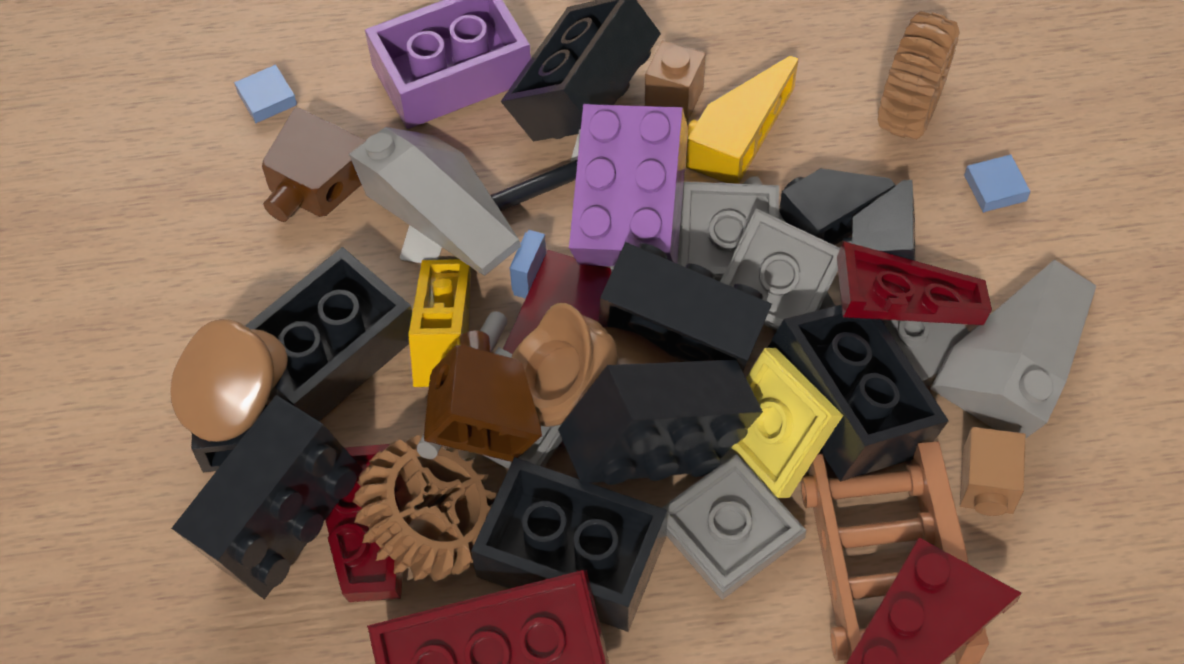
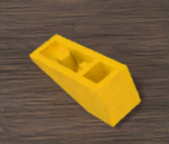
M788 56L708 104L698 121L691 120L688 125L686 167L725 183L739 184L795 88L798 58Z
M460 259L422 260L408 334L413 387H429L430 374L433 368L454 346L458 345V338L462 334L469 332L471 267Z

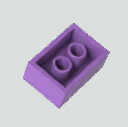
M442 0L365 29L372 66L406 129L509 90L531 59L530 44L503 0Z
M583 104L569 249L578 265L615 266L625 242L636 247L639 243L655 246L667 255V260L677 263L688 140V125L683 107Z

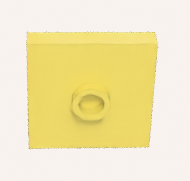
M764 348L746 377L763 413L747 429V436L731 448L777 498H790L843 415L777 348Z

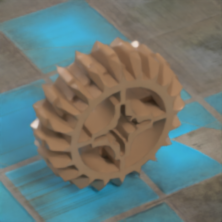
M923 11L918 12L910 20L909 26L906 27L897 53L894 56V61L884 86L883 96L880 101L881 105L878 111L879 127L890 131L892 135L902 138L909 137L916 140L927 130L942 94L956 52L960 34L957 22L935 12L930 14Z
M418 434L415 437H410L406 442H403L401 439L392 442L383 452L379 451L369 461L370 465L360 474L357 483L361 488L355 493V498L352 501L362 507L356 514L354 523L369 527V531L364 534L362 543L376 542L381 549L377 553L376 561L384 560L388 556L395 560L394 574L402 573L410 567L414 581L423 580L430 574L436 582L445 579L450 574L454 576L463 573L470 567V563H473L471 550L497 493L484 489L483 485L487 482L489 474H477L472 467L476 457L463 460L458 456V449L448 447L445 450L442 446L434 459H426L417 452V445L421 440V436ZM394 487H396V489L398 490L395 494ZM395 496H396V498H397V500H398V503H399V510H398V507H397V505H396Z

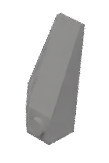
M385 127L377 134L369 137L365 143L349 154L366 196L482 275L488 274L521 247L518 237L464 154L438 137Z
M1054 259L989 315L984 325H978L950 349L930 389L995 430L1024 433L1026 438L1047 424L1066 384L1096 285Z

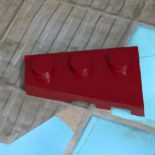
M845 241L837 255L843 317L984 325L992 311L986 280Z
M390 444L344 448L363 468V472L370 465L369 461L379 451L383 452ZM359 474L352 491L337 503L325 519L329 533L327 538L342 595L348 602L401 599L403 572L394 574L395 560L390 556L384 560L376 561L377 553L381 549L376 542L362 543L364 534L369 531V527L354 523L356 514L362 509V507L352 502L355 498V493L361 488L357 483L360 477ZM394 487V494H395V493L398 491V490L396 489V487ZM395 496L396 505H397L398 510H399V503H398V500H397V498H396V496Z
M918 538L846 664H943L964 645L967 646L981 634L983 629L1001 613L1004 614L1018 602L1022 593L927 541Z

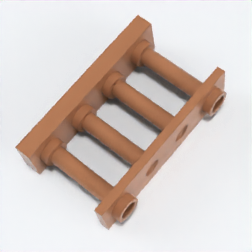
M939 441L918 443L912 463L907 464L905 470L859 475L841 482L838 478H827L823 454H819L810 465L808 476H803L801 479V494L804 507L813 508L837 626L830 629L832 652L835 661L843 660L844 664H846L866 630H859L853 600L885 596L899 572L848 578L842 549L917 541L918 538H921L969 564ZM907 491L910 496H917L921 513H917L916 519L846 527L837 526L832 500ZM985 628L967 646L964 645L954 654L956 664L980 663L989 645Z

